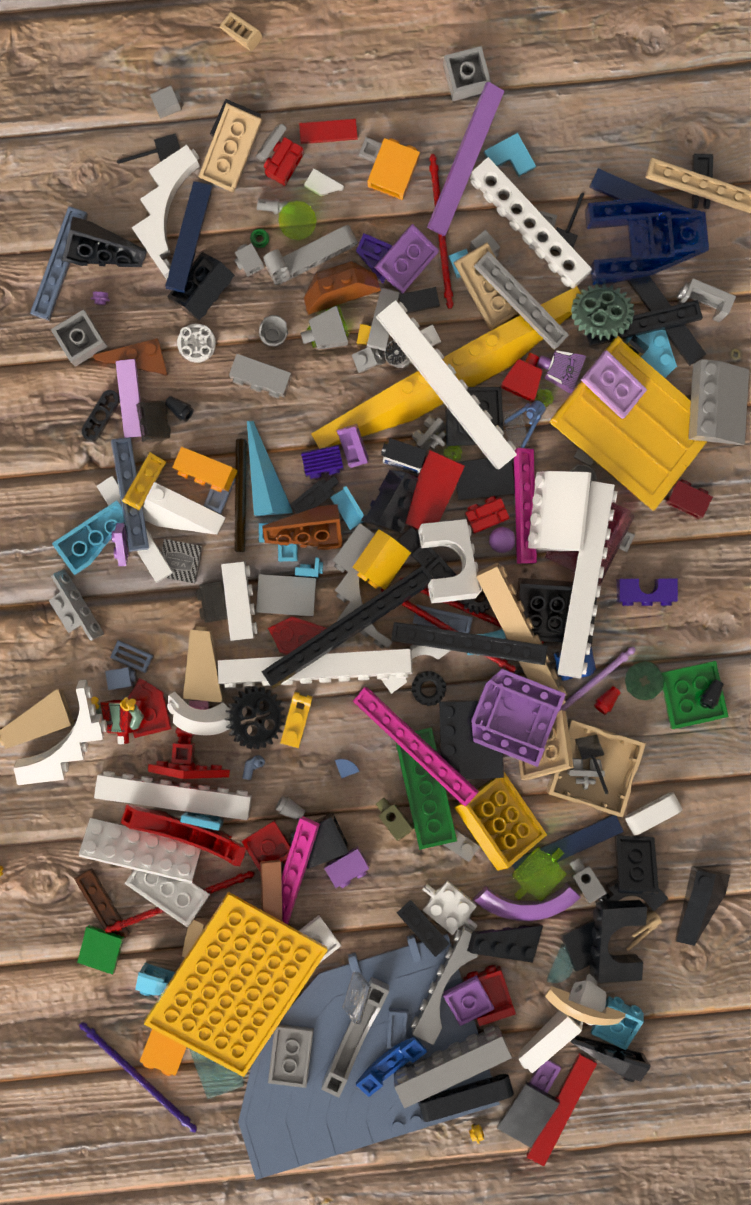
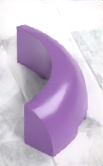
M566 883L558 891L547 896V898L537 901H514L498 895L485 885L472 900L480 907L497 916L517 921H534L561 913L578 901L581 896Z

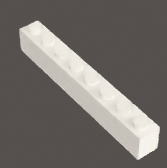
M103 771V773L97 775L94 798L248 820L252 795H248V791L237 790L235 793L229 792L228 788L218 787L217 790L210 789L208 785L199 784L198 787H193L188 782L172 784V780L161 779L158 782L153 781L152 777L142 776L141 779L134 778L132 774L117 776L115 772Z

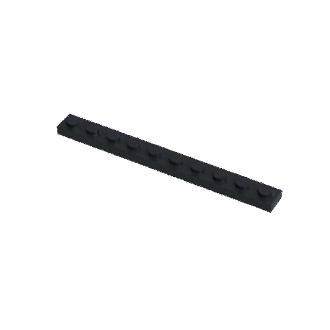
M422 565L261 671L272 689H274L427 588L433 577Z

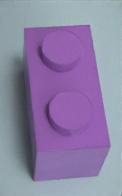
M357 846L348 853L325 864L324 869L335 888L339 886L344 888L356 876L358 879L368 873L369 864Z

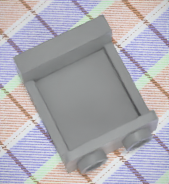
M692 279L689 283H685L683 288L681 287L677 298L679 299L678 304L685 303L688 298L715 308L716 312L712 320L720 322L729 314L736 296Z

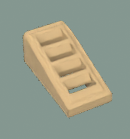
M230 12L219 26L224 32L251 52L262 40V35L257 28L233 12ZM234 20H235V21H236L235 24H234V25L232 26V28L230 29L229 27L231 26V24H232V23L234 22Z

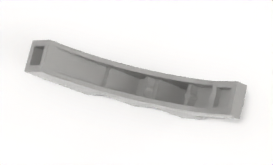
M360 523L333 559V562L336 563L334 565L335 568L342 573L345 570L348 572L335 589L338 593L336 597L343 602L350 601L337 621L363 605L360 595L359 577L357 576L358 571L352 567L375 534ZM372 624L360 631L365 637L372 636L375 639L374 643L382 649L384 646L389 648L392 644V641L379 633Z

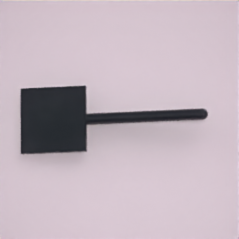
M176 133L154 139L156 149L119 159L117 163L120 164L154 153H158L160 162H162L180 149Z
M584 193L580 194L567 229L556 228V231L572 248L578 235L571 233L570 229Z
M592 735L575 739L582 760L592 758L605 794H608L607 786L596 757L604 756L598 736Z

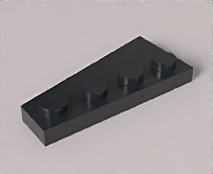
M537 923L533 924V926L521 925L518 928L506 927L502 928V930L472 932L467 951L472 954L533 963L543 925Z

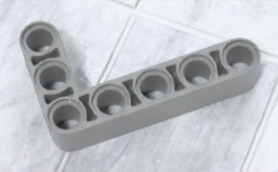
M346 225L284 257L276 249L267 253L263 259L274 284L280 285L355 247L358 241L351 227Z

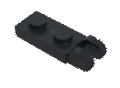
M694 154L692 171L713 178V154ZM693 194L692 208L697 209L699 196ZM704 198V209L710 208L711 201Z

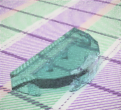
M561 945L547 977V982H562L573 971L570 958L563 945Z

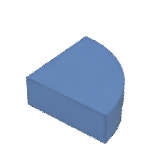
M335 760L341 778L360 772L358 767L349 760Z

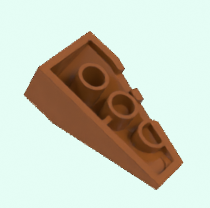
M338 504L318 506L262 526L265 543L286 546L289 544H299L303 548L315 546L319 550L343 547Z

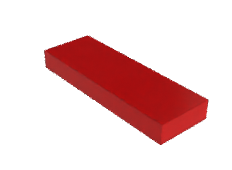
M356 119L299 123L301 144L358 140Z

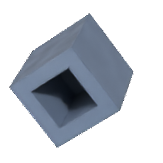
M131 667L105 671L108 690L131 687L136 682V673Z

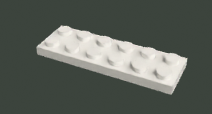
M90 818L79 851V857L192 883L201 849L160 835Z

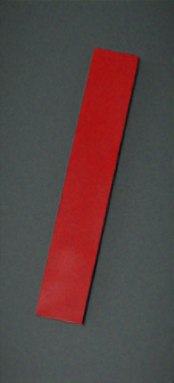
M581 1053L578 1054L556 1097L560 1100V1104L526 1155L528 1159L545 1166L597 1065L596 1061Z

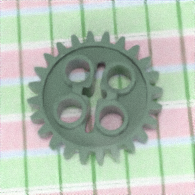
M596 284L594 289L589 285L587 291L582 289L581 294H576V299H573L571 319H574V325H579V331L585 329L584 335L592 333V338L599 335L600 340L603 336H606L609 340L610 335L617 338L618 332L623 335L624 330H628L630 324H632L634 304H630L631 298H626V292L620 294L621 288L613 290V285L606 288V284H603L602 288H600Z

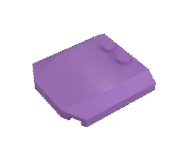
M501 669L485 683L471 719L473 742L538 767L547 739L566 694Z

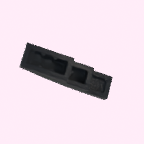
M412 527L408 528L397 539L402 546L411 552L410 555L421 566L424 565L433 579L456 576L455 572L431 547L421 548L419 534Z

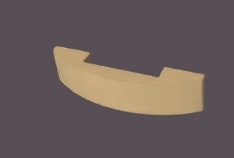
M553 986L545 994L549 1002L561 1012L585 1023L614 1025L623 1020L626 1013L610 1007H606L602 1012L569 1001V992Z

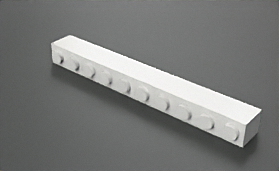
M395 300L380 312L376 318L496 469H500L517 455L515 453L516 447L510 440L506 441L504 439L502 429L498 425L494 426L490 421L492 420L491 415L486 410L482 411L479 407L480 402L475 395L471 396L467 392L468 386L462 379L458 380L456 378L454 368L450 364L446 365L442 360L444 358L443 354L438 349L434 350L430 345L432 341L429 336L419 331L418 328L420 326L413 317L410 319L406 314V307L401 302L397 303Z
M591 481L583 551H579L558 675L580 679L582 674L586 675L588 663H585L584 659L585 655H589L591 644L587 643L588 636H593L594 624H591L592 616L596 617L598 605H594L595 597L600 596L601 586L597 585L598 578H603L604 567L601 566V561L606 559L608 548L604 547L605 540H609L611 529L607 528L608 521H613L614 510L611 509L612 502L616 503L618 492L614 491V484Z
M411 649L325 654L281 683V685H292L293 681H300V684H310L312 680L328 683L331 682V679L338 678L340 682L350 681V678L358 677V680H370L372 676H377V679H389V675H397V678H408V674H413ZM283 657L218 660V684L224 685V688H236L237 684H243V687H253L255 683H262V686H270L261 671Z

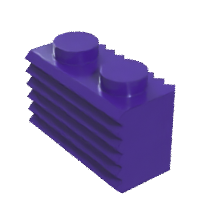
M339 445L301 453L306 477L310 476V479L322 477L321 474L328 472L329 475H336L340 473V470L344 469Z

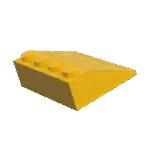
M504 772V778H493L477 789L479 793L466 807L461 803L454 807L497 871L509 868L547 836Z

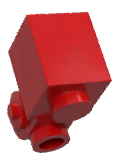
M177 727L176 734L179 738L178 742L173 743L171 763L192 764L195 752V743H192V738L195 734L188 733Z

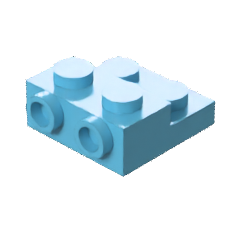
M608 996L606 1007L626 1013L625 1018L614 1025H593L591 1034L626 1050L644 1022V1013L636 1005L630 1007L624 1004L621 998H611Z

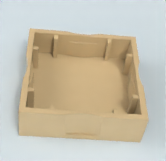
M568 719L572 758H581L575 739L592 735L598 736L604 756L596 757V759L601 760L602 770L605 771V777L603 778L609 793L605 794L599 777H589L595 779L596 783L589 784L588 790H583L582 784H576V778H583V776H569L567 770L551 774L546 792L549 795L575 803H583L597 810L623 818L631 793L632 780L638 770L646 743ZM592 758L583 760V769H589V762Z

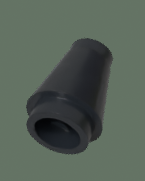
M169 396L165 401V406L180 421L186 422L193 415L194 409L191 408L190 404L172 396Z
M713 679L701 694L700 704L709 709H714L715 706H718L724 684L719 680Z

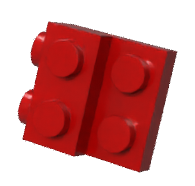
M275 820L241 841L260 873V862L280 860L285 864L291 848L290 842L284 836Z

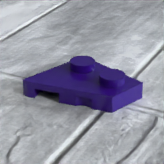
M363 233L356 253L370 270L376 274L380 282L385 283L386 279L374 267L392 245Z

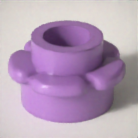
M93 292L91 300H94V304L106 305V302L110 301L108 299L109 293Z

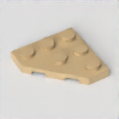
M560 710L558 712L538 767L519 760L521 780L526 781L574 768L566 711Z

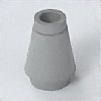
M284 796L280 798L275 810L279 811V814L298 820L305 813V810L289 797Z

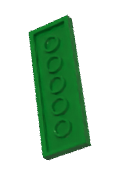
M432 727L415 731L437 752ZM396 743L419 850L457 842L446 789Z

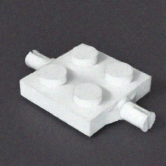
M447 880L437 890H434L428 883L423 887L422 890L431 896L423 911L450 934L453 935L464 924L471 930L476 929L478 925L469 917L477 907V904Z

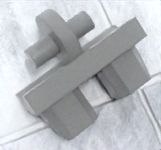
M428 416L424 421V425L428 430L425 434L420 430H416L412 438L417 446L424 450H428L429 447L434 449L437 445L443 447L445 443L442 439L446 436L443 431L446 429V425L439 417L435 419Z
M572 758L574 768L567 769V774L569 776H583V778H576V784H582L583 790H588L589 784L596 783L595 779L589 777H599L593 760L590 759L589 769H583V760L581 758ZM597 759L602 776L605 777V771L602 770L601 760Z

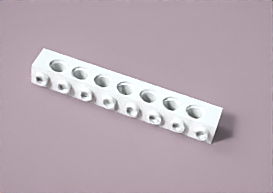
M489 157L471 172V184L477 190L480 189L484 193L483 196L489 203H493L497 207L496 210L500 216L506 217L510 221L509 224L513 230H518L523 235L522 239L526 244H532L536 248L535 253L541 259L544 258L549 263L548 267L554 273L557 272L562 277L561 281L565 286H570L574 289L590 275L592 268ZM492 180L495 182V185L488 186L486 181ZM506 194L508 199L501 200L499 195ZM519 208L521 213L514 214L512 209ZM532 222L534 227L527 228L524 223ZM540 235L545 236L547 241L540 242L537 237ZM556 249L560 255L553 256L550 251ZM569 263L573 269L566 270L563 265Z

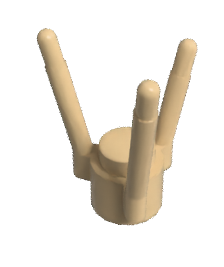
M647 909L646 925L634 932L632 936L636 937L640 933L642 934L626 948L627 951H630L662 923L656 911L652 910L649 912Z

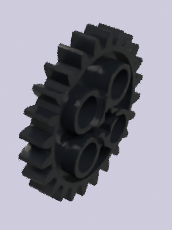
M253 686L251 689L245 688V693L238 691L239 697H232L235 701L234 703H228L231 710H226L225 712L230 714V717L225 718V720L230 721V724L226 728L232 729L229 736H235L233 741H240V746L246 745L248 749H252V747L259 749L260 746L266 748V743L273 744L272 738L278 739L277 732H283L279 727L280 725H285L281 721L282 718L286 717V715L281 714L285 707H279L282 701L275 700L277 694L271 695L272 690L265 691V687H259L258 689L256 686ZM261 701H263L264 707L262 710H260L259 704ZM244 707H246L247 713L245 716H243L242 710ZM270 711V714L267 716L255 718L256 715H264ZM255 718V721L249 720L241 724V721ZM266 720H268L269 722L267 728H265L264 726ZM249 726L252 727V732L250 734L247 733V729Z

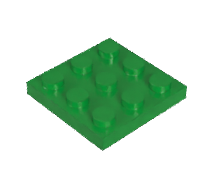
M716 661L659 673L671 729L729 717L723 689L718 706H715L714 709H709L699 702L701 694L713 679L721 681Z

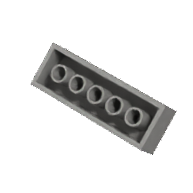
M493 1025L489 1026L478 1035L472 1034L461 1043L455 1042L444 1051L438 1050L425 1060L421 1058L408 1068L401 1067L394 1074V1088L404 1109L511 1059L509 1047L499 1025L495 1027Z

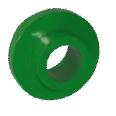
M256 229L251 233L250 241L254 247L264 248L269 243V235L263 229ZM259 236L263 237L261 242H258L256 239Z

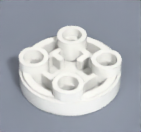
M190 324L181 329L177 339V346L179 352L186 360L200 363L208 360L213 355L216 348V340L214 334L207 326Z

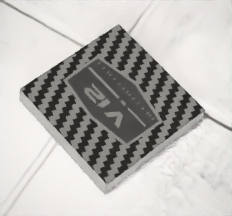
M164 539L161 553L174 572L166 578L195 584L202 546Z

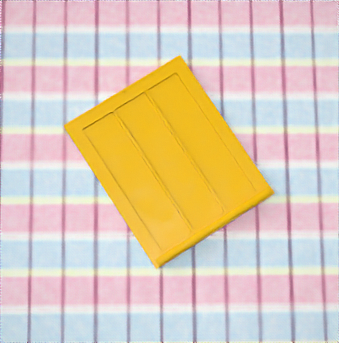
M617 336L605 351L607 350L647 391L627 416L621 419L591 389L580 381L549 422L654 511L707 441L688 440L691 400Z

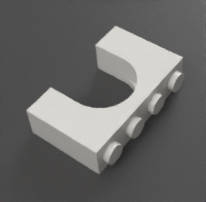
M467 519L421 524L418 529L421 548L449 547L459 555L462 562L460 574L454 577L432 579L429 582L428 589L431 603L477 598L482 591V587L476 577L478 564L474 562L475 548L474 544H471L470 541L471 527L467 525Z

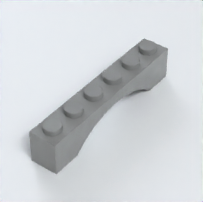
M465 926L461 930L458 929L453 939L455 943L453 947L448 948L445 954L447 959L444 965L440 964L436 973L438 977L429 986L427 1000H422L419 1007L421 1012L418 1017H414L410 1026L412 1028V1035L434 1045L442 1029L440 1002L447 982L461 966L478 956V954H472L467 951L474 930Z
M371 977L322 1081L321 1090L338 1098L340 1097L363 1041L389 993L388 984Z

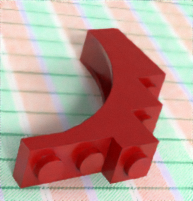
M126 805L121 823L129 829L177 840L214 854L234 866H241L246 847L231 839L232 836L224 831L182 823L180 818H175L165 811Z

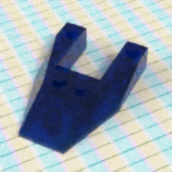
M648 198L588 203L585 209L587 229L628 226L631 257L594 260L590 266L592 268V285L612 284L654 275L709 251L706 213L703 211Z

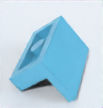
M347 486L330 497L334 504H338V511L350 530L357 527L359 523L362 524L364 522L361 521L364 514Z

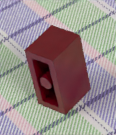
M683 479L681 481L678 480L671 488L665 503L697 519L703 518L713 497L708 495L709 492L705 489H696L691 487L692 484Z

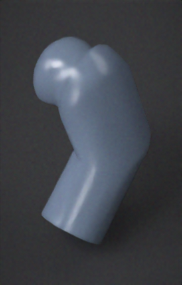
M256 755L245 762L242 778L251 780L253 770L264 766V758Z

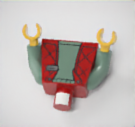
M95 696L92 697L91 703L95 704L96 713L102 714L103 721L106 720L107 733H117L118 744L130 743L129 733L139 731L144 717L141 712V700H128L125 697L123 700H109L98 704L99 699Z

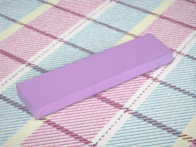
M136 359L116 361L124 438L145 436Z

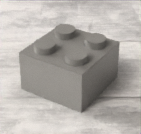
M482 46L444 56L443 67L452 101L479 95L482 93L485 83H491Z
M84 309L51 329L69 361L75 367L108 347Z

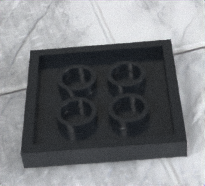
M501 386L468 387L467 392L471 396H476L482 411L486 410L491 415L492 420L490 421L493 425H498L504 432ZM445 405L447 446H476L477 444Z

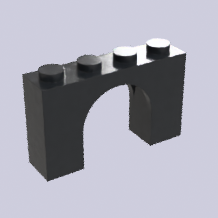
M641 900L596 902V908L593 910L595 924L594 928H592L594 940L591 947V976L598 983L642 980L643 961L636 954H609L608 943L614 932L620 928L645 926L647 906Z

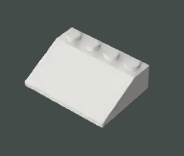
M542 471L536 473L528 548L543 551H583L591 473Z

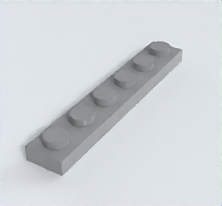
M489 251L474 265L476 270L554 350L569 336Z

